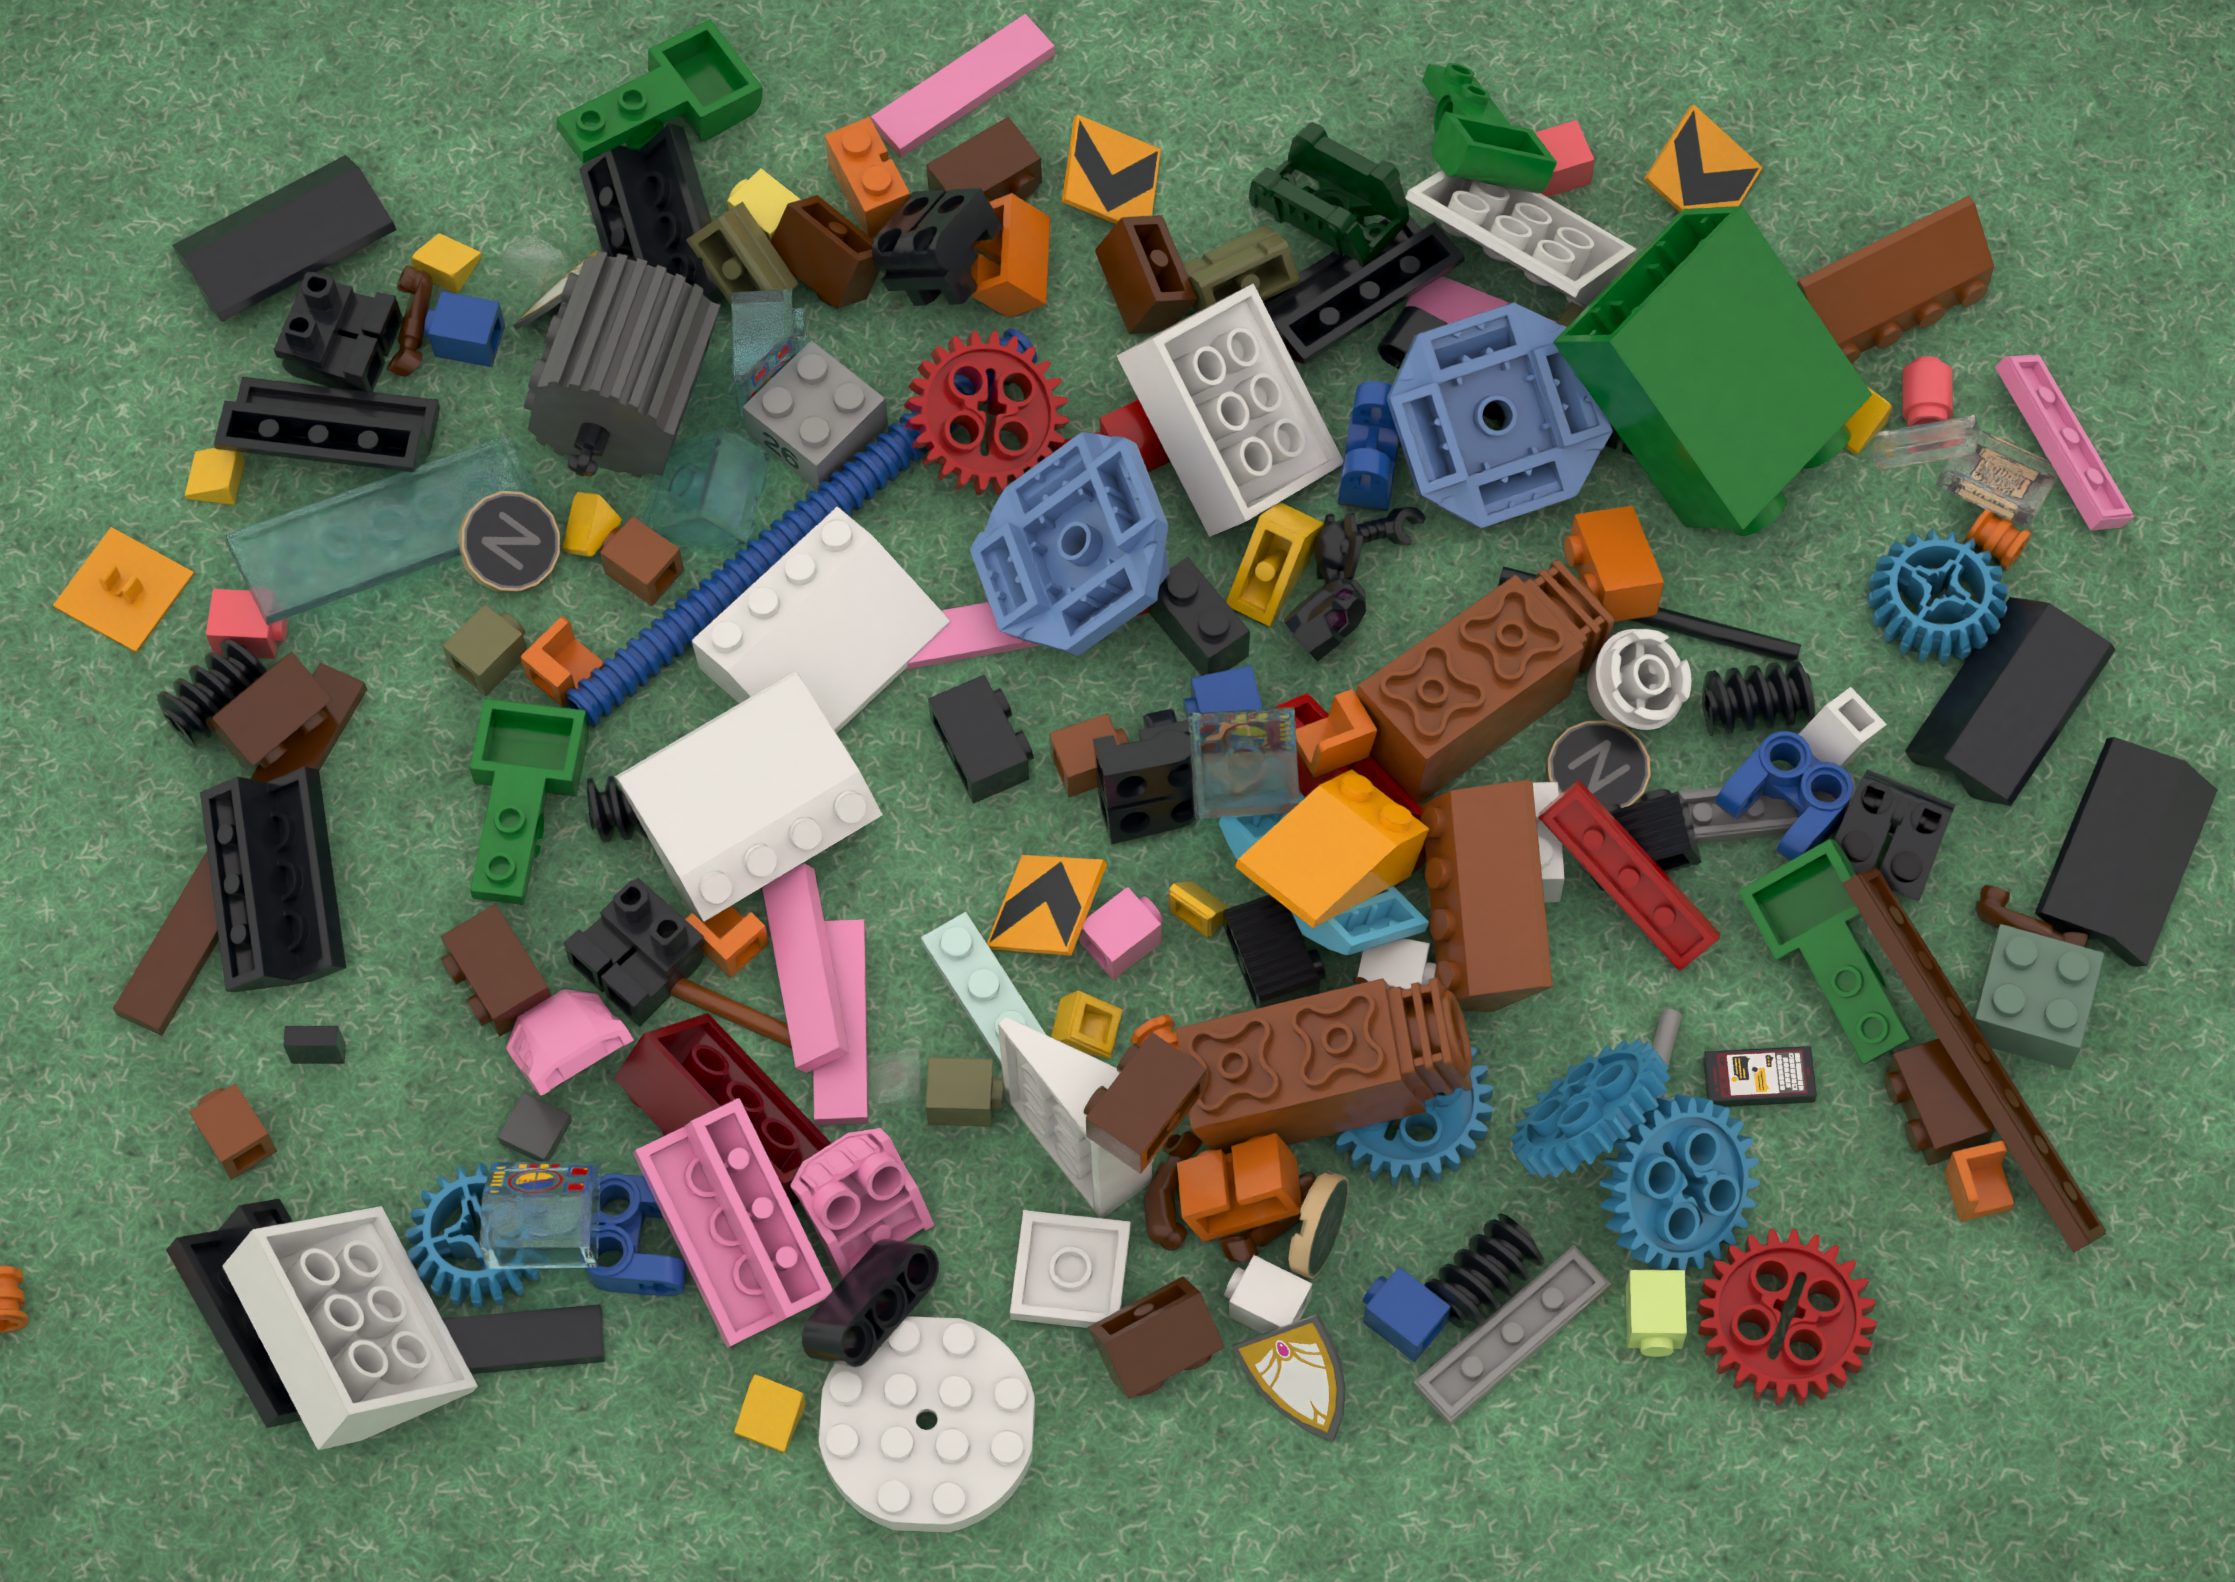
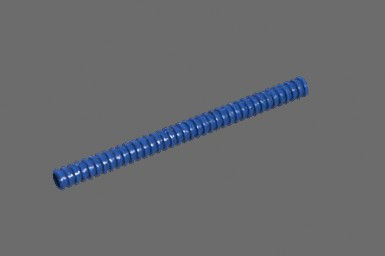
M1008 328L1003 333L1004 339L999 337L1000 345L1005 346L1013 336L1018 337L1017 352L1021 354L1033 346L1022 332L1014 328ZM1036 350L1032 359L1034 364L1037 363ZM990 370L986 371L988 398L983 403L984 405L988 403L990 389L993 385L994 374ZM961 375L958 377L954 376V385L961 394L974 395V385L967 377ZM1004 382L1003 384L1009 386L1012 382ZM911 411V415L907 413L899 418L900 424H891L888 427V434L882 432L876 437V444L869 442L864 447L865 453L857 452L853 456V463L846 461L841 466V473L834 471L829 475L830 482L823 480L818 484V492L811 490L807 493L806 502L802 500L794 504L795 511H785L782 514V521L776 519L770 524V531L762 530L758 534V541L751 539L746 544V551L739 549L734 554V561L727 559L722 564L723 570L716 568L710 573L711 580L704 578L698 583L699 590L694 588L686 593L688 599H678L674 603V610L667 608L662 613V620L655 618L650 623V630L643 628L638 632V640L634 638L626 642V650L622 648L614 652L615 659H605L602 662L603 668L601 670L594 668L590 672L591 678L589 680L582 678L578 682L579 688L577 690L570 688L566 691V701L570 708L586 710L589 725L596 727L600 723L599 717L601 715L608 717L612 714L611 707L613 705L620 707L625 703L623 698L625 695L632 697L637 693L636 686H646L649 683L648 676H658L661 673L660 667L662 665L669 667L673 663V656L681 657L685 653V646L693 647L692 640L836 507L840 508L850 517L852 515V508L859 510L864 505L863 499L871 500L875 496V489L882 491L887 486V479L894 481L899 476L898 470L905 472L910 467V460L917 462L922 457L921 451L929 452L927 446L912 448L911 444L921 433L920 430H911L905 427L907 421L916 416L917 412ZM957 424L950 425V433L957 429Z

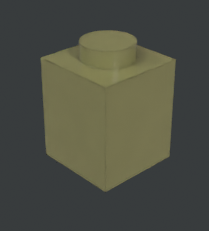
M486 604L442 645L449 667L485 697L521 662L520 656L527 650L523 638L525 630L521 624L509 613L503 612L499 615Z
M928 1057L926 1092L928 1125L992 1127L993 1110H1003L1004 1101L1003 1078L994 1077L993 1059Z

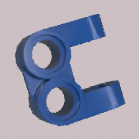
M1369 381L1361 383L1356 389L1342 466L1338 505L1383 511L1389 510L1399 446V436L1386 399L1392 387L1391 384Z
M1780 731L1772 733L1765 738L1761 745L1730 777L1717 795L1715 804L1732 818L1738 820L1763 794L1772 799L1787 801L1795 807L1798 819L1783 836L1777 847V852L1788 861H1791L1822 844L1842 823L1853 794V782L1851 776L1844 768L1834 763H1822L1812 755L1809 744L1802 736L1794 732ZM1777 760L1786 761L1794 769L1789 771L1779 770L1771 762ZM1819 791L1826 792L1832 795L1835 801L1822 802L1816 799L1813 793Z
M612 1173L596 1179L590 1186L587 1194V1222L585 1236L580 1245V1259L589 1281L598 1289L607 1292L655 1296H677L683 1294L687 1272L685 1261L671 1256L638 1253L641 1228L645 1217L664 1219L644 1176ZM622 1199L629 1202L628 1208L619 1215L611 1216L603 1212L605 1206L613 1200ZM616 1250L623 1254L621 1260L612 1267H602L596 1264L599 1256L606 1251Z

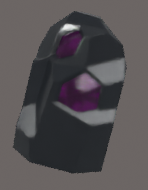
M1338 579L1318 588L1284 618V622L1304 648L1318 662L1338 646L1361 623L1366 613L1365 590L1357 580Z

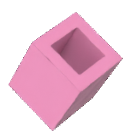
M1127 887L1085 919L1079 935L1080 944L1110 978L1114 980L1162 943L1161 922H1163V918L1156 906L1147 897L1144 896L1139 900L1131 889Z

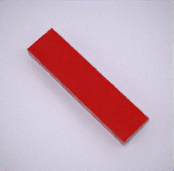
M1579 779L1539 813L1538 818L1679 971L1720 939L1721 933Z

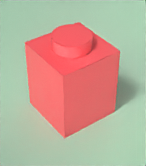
M1577 120L1535 132L1557 161L1550 182L1541 193L1542 195L1550 197L1591 184L1594 157Z
M213 589L206 637L212 651L223 656L220 648L221 642L225 639H230L239 645H244L257 658L275 659L278 642H285L287 638L288 614L286 611H281L274 592Z

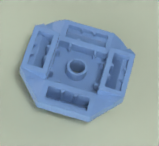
M1513 302L1414 336L1386 399L1419 497L1480 529L1578 495L1600 451L1603 450L1613 431L1607 417L1553 343L1567 327L1559 325ZM1489 402L1498 404L1504 411V423L1497 431L1488 428L1483 421V410Z
M1081 432L1005 487L991 511L985 532H979L969 549L999 631L1017 639L1075 656L1081 655L1155 603L1158 597L1159 585L1170 573L1166 552L1169 525L1137 444L1125 437H1110Z

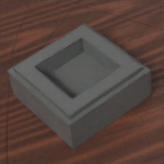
M523 1092L498 1135V1140L500 1144L542 1164H548L571 1124L572 1118L569 1113Z

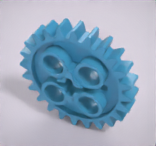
M1636 1039L1630 1045L1624 1040L1614 1050L1607 1045L1596 1058L1590 1053L1586 1056L1584 1062L1576 1067L1574 1065L1569 1066L1567 1076L1563 1079H1553L1551 1081L1552 1088L1548 1092L1538 1093L1535 1096L1539 1101L1537 1105L1526 1108L1523 1113L1527 1118L1516 1123L1514 1126L1518 1132L1510 1139L1514 1143L1511 1150L1531 1175L1537 1173L1540 1178H1544L1549 1173L1556 1178L1565 1168L1570 1173H1573L1581 1161L1584 1160L1589 1165L1592 1164L1597 1155L1604 1151L1610 1153L1613 1150V1142L1617 1139H1628L1630 1137L1628 1130L1633 1125L1644 1124L1646 1121L1642 1116L1644 1112L1658 1107L1659 1104L1655 1098L1666 1093L1667 1089L1663 1084L1670 1079L1669 1074L1666 1072L1669 1069L1668 1065L1649 1042L1642 1044L1639 1039Z
M1475 1047L1471 1048L1472 1064L1477 1054ZM1486 1065L1472 1067L1470 1073L1472 1090L1464 1091L1461 1087L1455 1089L1454 1094L1441 1096L1436 1094V1098L1425 1100L1427 1112L1401 1118L1400 1127L1395 1138L1391 1141L1386 1140L1384 1136L1394 1120L1327 1136L1341 1134L1335 1143V1152L1340 1154L1352 1149L1353 1154L1350 1167L1355 1169L1367 1161L1371 1164L1369 1176L1371 1180H1374L1384 1169L1389 1171L1392 1186H1396L1401 1173H1408L1413 1186H1418L1420 1175L1423 1171H1428L1433 1180L1438 1182L1441 1178L1442 1164L1447 1165L1455 1172L1459 1171L1461 1160L1458 1152L1473 1158L1476 1154L1477 1146L1472 1139L1485 1140L1488 1128L1480 1121L1491 1120L1493 1107L1483 1102L1492 1099L1493 1086L1479 1083L1487 1078L1488 1068ZM1415 1126H1423L1431 1130L1434 1137L1428 1141L1419 1142L1410 1138L1407 1131Z
M1676 1094L1674 1100L1659 1097L1657 1098L1658 1107L1644 1112L1642 1115L1646 1119L1644 1124L1633 1125L1628 1130L1630 1132L1628 1139H1617L1613 1142L1614 1147L1619 1151L1617 1158H1605L1603 1160V1164L1613 1170V1176L1601 1180L1599 1186L1612 1190V1196L1600 1205L1602 1209L1616 1213L1606 1226L1607 1229L1621 1233L1616 1244L1632 1250L1631 1258L1645 1262L1647 1266L1660 1270H1685L1686 1266L1702 1269L1704 1266V1256L1714 1260L1721 1259L1720 1242L1730 1246L1736 1245L1735 1237L1731 1231L1734 1226L1748 1227L1749 1224L1741 1215L1743 1208L1756 1207L1757 1203L1746 1195L1747 1189L1760 1185V1180L1748 1177V1170L1759 1163V1158L1744 1154L1754 1141L1751 1137L1739 1135L1744 1123L1741 1120L1730 1118L1729 1108L1715 1105L1713 1100L1697 1096L1690 1097Z

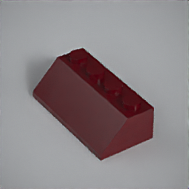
M709 1013L643 1033L613 1078L627 1092L629 1099L641 1108L662 1130L664 1136L684 1127L690 1121L740 1098L792 1207L800 1202L790 1185L802 1162L831 1144Z

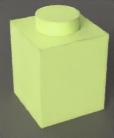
M1685 1270L1629 1271L1626 1282L1627 1348H1640L1641 1354L1651 1357L1667 1356L1672 1354L1674 1349H1682L1687 1334Z

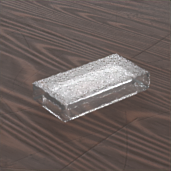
M1976 415L1876 432L1872 450L1875 469L1883 470L1974 454L1977 449L1980 432Z

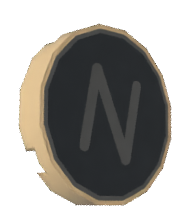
M500 491L480 499L466 512L458 530L459 550L465 570L480 585L496 592H520L538 585L552 572L560 554V532L553 514L540 500L523 492Z
M1607 720L1585 721L1568 728L1554 742L1547 760V782H1558L1559 796L1579 779L1602 805L1618 804L1623 808L1640 803L1651 777L1650 757L1642 741L1626 727Z
M1329 1171L1328 1173L1324 1172L1316 1178L1309 1189L1300 1210V1220H1303L1300 1234L1295 1233L1290 1243L1288 1260L1289 1268H1291L1292 1272L1314 1279L1327 1262L1340 1231L1347 1206L1349 1182L1345 1176Z

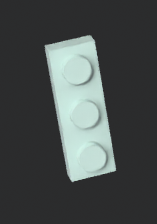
M966 912L921 937L922 946L1001 1068L1002 1061L998 1023L1008 1017L1045 1034Z

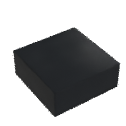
M285 1026L283 1046L292 1064H345L346 1043L338 1026Z

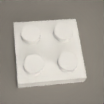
M1023 1210L1010 1307V1320L1088 1328L1092 1324L1119 1311L1122 1306L1131 1222Z

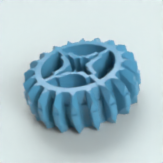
M1934 528L1927 532L1925 541H1922L1912 532L1911 535L1907 536L1905 545L1895 541L1889 548L1888 556L1882 555L1877 560L1876 572L1871 574L1868 584L1872 591L1869 593L1867 600L1868 608L1876 610L1872 618L1874 627H1886L1883 635L1885 643L1898 638L1902 640L1899 647L1901 656L1909 652L1911 647L1920 649L1918 657L1921 663L1927 660L1930 652H1937L1936 655L1941 665L1948 661L1951 651L1963 661L1968 657L1971 648L1981 649L1986 645L1988 640L1986 633L1996 634L2000 628L1998 619L2003 618L2007 611V606L2004 602L2008 594L2007 584L2000 582L2003 575L2001 566H1989L1992 558L1990 550L1978 554L1974 552L1976 545L1974 537L1962 545L1956 542L1957 537L1954 530L1948 533L1946 540L1939 539ZM1960 577L1972 588L1977 602L1970 599L1971 594L1961 587L1958 582ZM1947 585L1945 594L1943 593L1942 599L1935 598L1931 606L1928 607L1930 598L1933 597V594H1940L1944 586ZM1898 589L1905 592V598L1917 608L1916 615L1910 612L1904 605ZM1938 622H1947V623H1950V624H1935V623H1938Z
M480 1162L476 1168V1176L469 1177L466 1169L458 1166L456 1169L458 1180L449 1183L446 1177L439 1175L436 1180L440 1188L438 1194L422 1190L421 1199L427 1208L411 1209V1219L418 1226L411 1227L406 1231L408 1242L415 1245L408 1251L409 1258L413 1264H421L416 1271L421 1281H432L431 1289L439 1297L450 1290V1299L457 1306L465 1300L468 1293H470L471 1301L475 1308L480 1309L483 1306L485 1294L489 1293L492 1294L495 1303L502 1306L505 1301L503 1289L510 1286L513 1293L522 1296L524 1288L520 1278L524 1276L529 1280L538 1281L540 1273L534 1263L549 1262V1250L543 1245L554 1240L552 1228L545 1226L552 1220L548 1207L540 1206L543 1201L541 1192L526 1193L512 1189L508 1185V1180L510 1179L508 1169L496 1170V1172H505V1174L493 1175L504 1176V1178H493V1176L490 1177L487 1165ZM522 1174L518 1175L517 1177L511 1180V1185L514 1188L522 1191L528 1190L525 1188H521L516 1184V1180L520 1176H522ZM492 1180H503V1182H492ZM491 1184H502L501 1186H491ZM498 1188H501V1189H502V1192L499 1193V1194H489V1193H491L490 1191H499V1192H500V1189H498ZM532 1189V1190H528V1191L534 1192V1191H539V1190H538V1189ZM479 1200L499 1201L512 1207L516 1212L507 1214L505 1210L489 1212L480 1206ZM462 1206L460 1220L455 1225L444 1229V1235L439 1236L447 1218ZM475 1216H477L481 1227L485 1229L487 1238L484 1240L485 1254H483L479 1243L475 1241L473 1231L477 1230L474 1223ZM522 1234L512 1254L498 1264L499 1251L508 1243L516 1241V1235ZM454 1256L455 1260L466 1257L472 1258L480 1263L482 1270L469 1271L459 1269L446 1262L443 1258Z

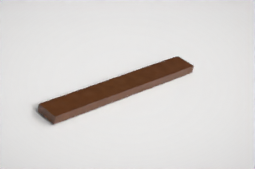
M319 663L312 676L333 699L322 708L328 717L305 736L298 729L283 741L288 750L266 769L259 764L250 779L269 782L304 766L319 769L320 771L367 691L365 682ZM208 851L205 853L113 1007L117 1016L161 1036L219 941Z
M1873 868L1858 873L1842 883L2073 1253L2106 1235V1229L1879 869Z

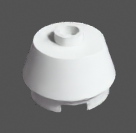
M1628 629L1613 635L1604 644L1592 664L1587 677L1589 699L1595 710L1604 719L1621 726L1652 730L1666 725L1677 715L1682 703L1689 698L1692 679L1688 661L1686 659L1680 661L1675 650L1664 641L1669 639L1667 635L1651 629Z

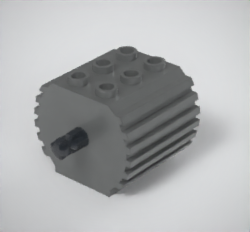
M597 252L594 257H585L579 275L569 273L560 301L562 303L558 315H554L544 342L546 346L542 358L537 359L528 384L529 391L524 403V409L532 411L528 430L536 436V441L544 447L545 444H548L554 448L555 453L561 456L564 454L568 455V468L581 477L595 475L598 468H605L618 473H631V476L640 478L643 473L663 475L706 356L720 309L719 304L711 302L703 295L704 289L697 284H694L693 287L686 283V277L677 273L675 276L666 272L667 268L657 265L656 268L647 265L648 261L639 258L637 261L628 260V256L617 254V257H608L607 252Z

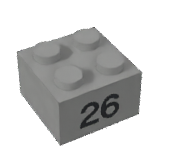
M812 340L743 406L747 434L816 490H818L817 485L823 480L830 482L829 475L834 471L841 473V466L846 461L852 462L853 456L857 452H862L869 442H873L888 427L885 398Z

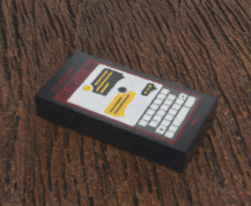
M1811 1046L1704 1052L1703 1063L1707 1099L1713 1100L1715 1105L1734 1107L1813 1103L1816 1100L1817 1093Z

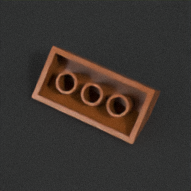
M1969 195L1799 279L1797 286L1847 359L1853 364L1862 352L1874 346H1877L1878 349L1889 347L1902 336L1904 331L1918 324L1921 328L1931 326L1942 318L1946 310L1960 303L1962 306L1967 307L1978 302L1988 291L1994 264L1975 202Z
M1520 780L1450 790L1421 804L1422 816L1420 822L1429 828L1424 841L1427 864L1425 880L1429 887L1431 907L1430 933L1434 940L1436 961L1434 978L1437 977L1445 989L1455 995L1461 1010L1495 1012L1552 988L1533 781Z

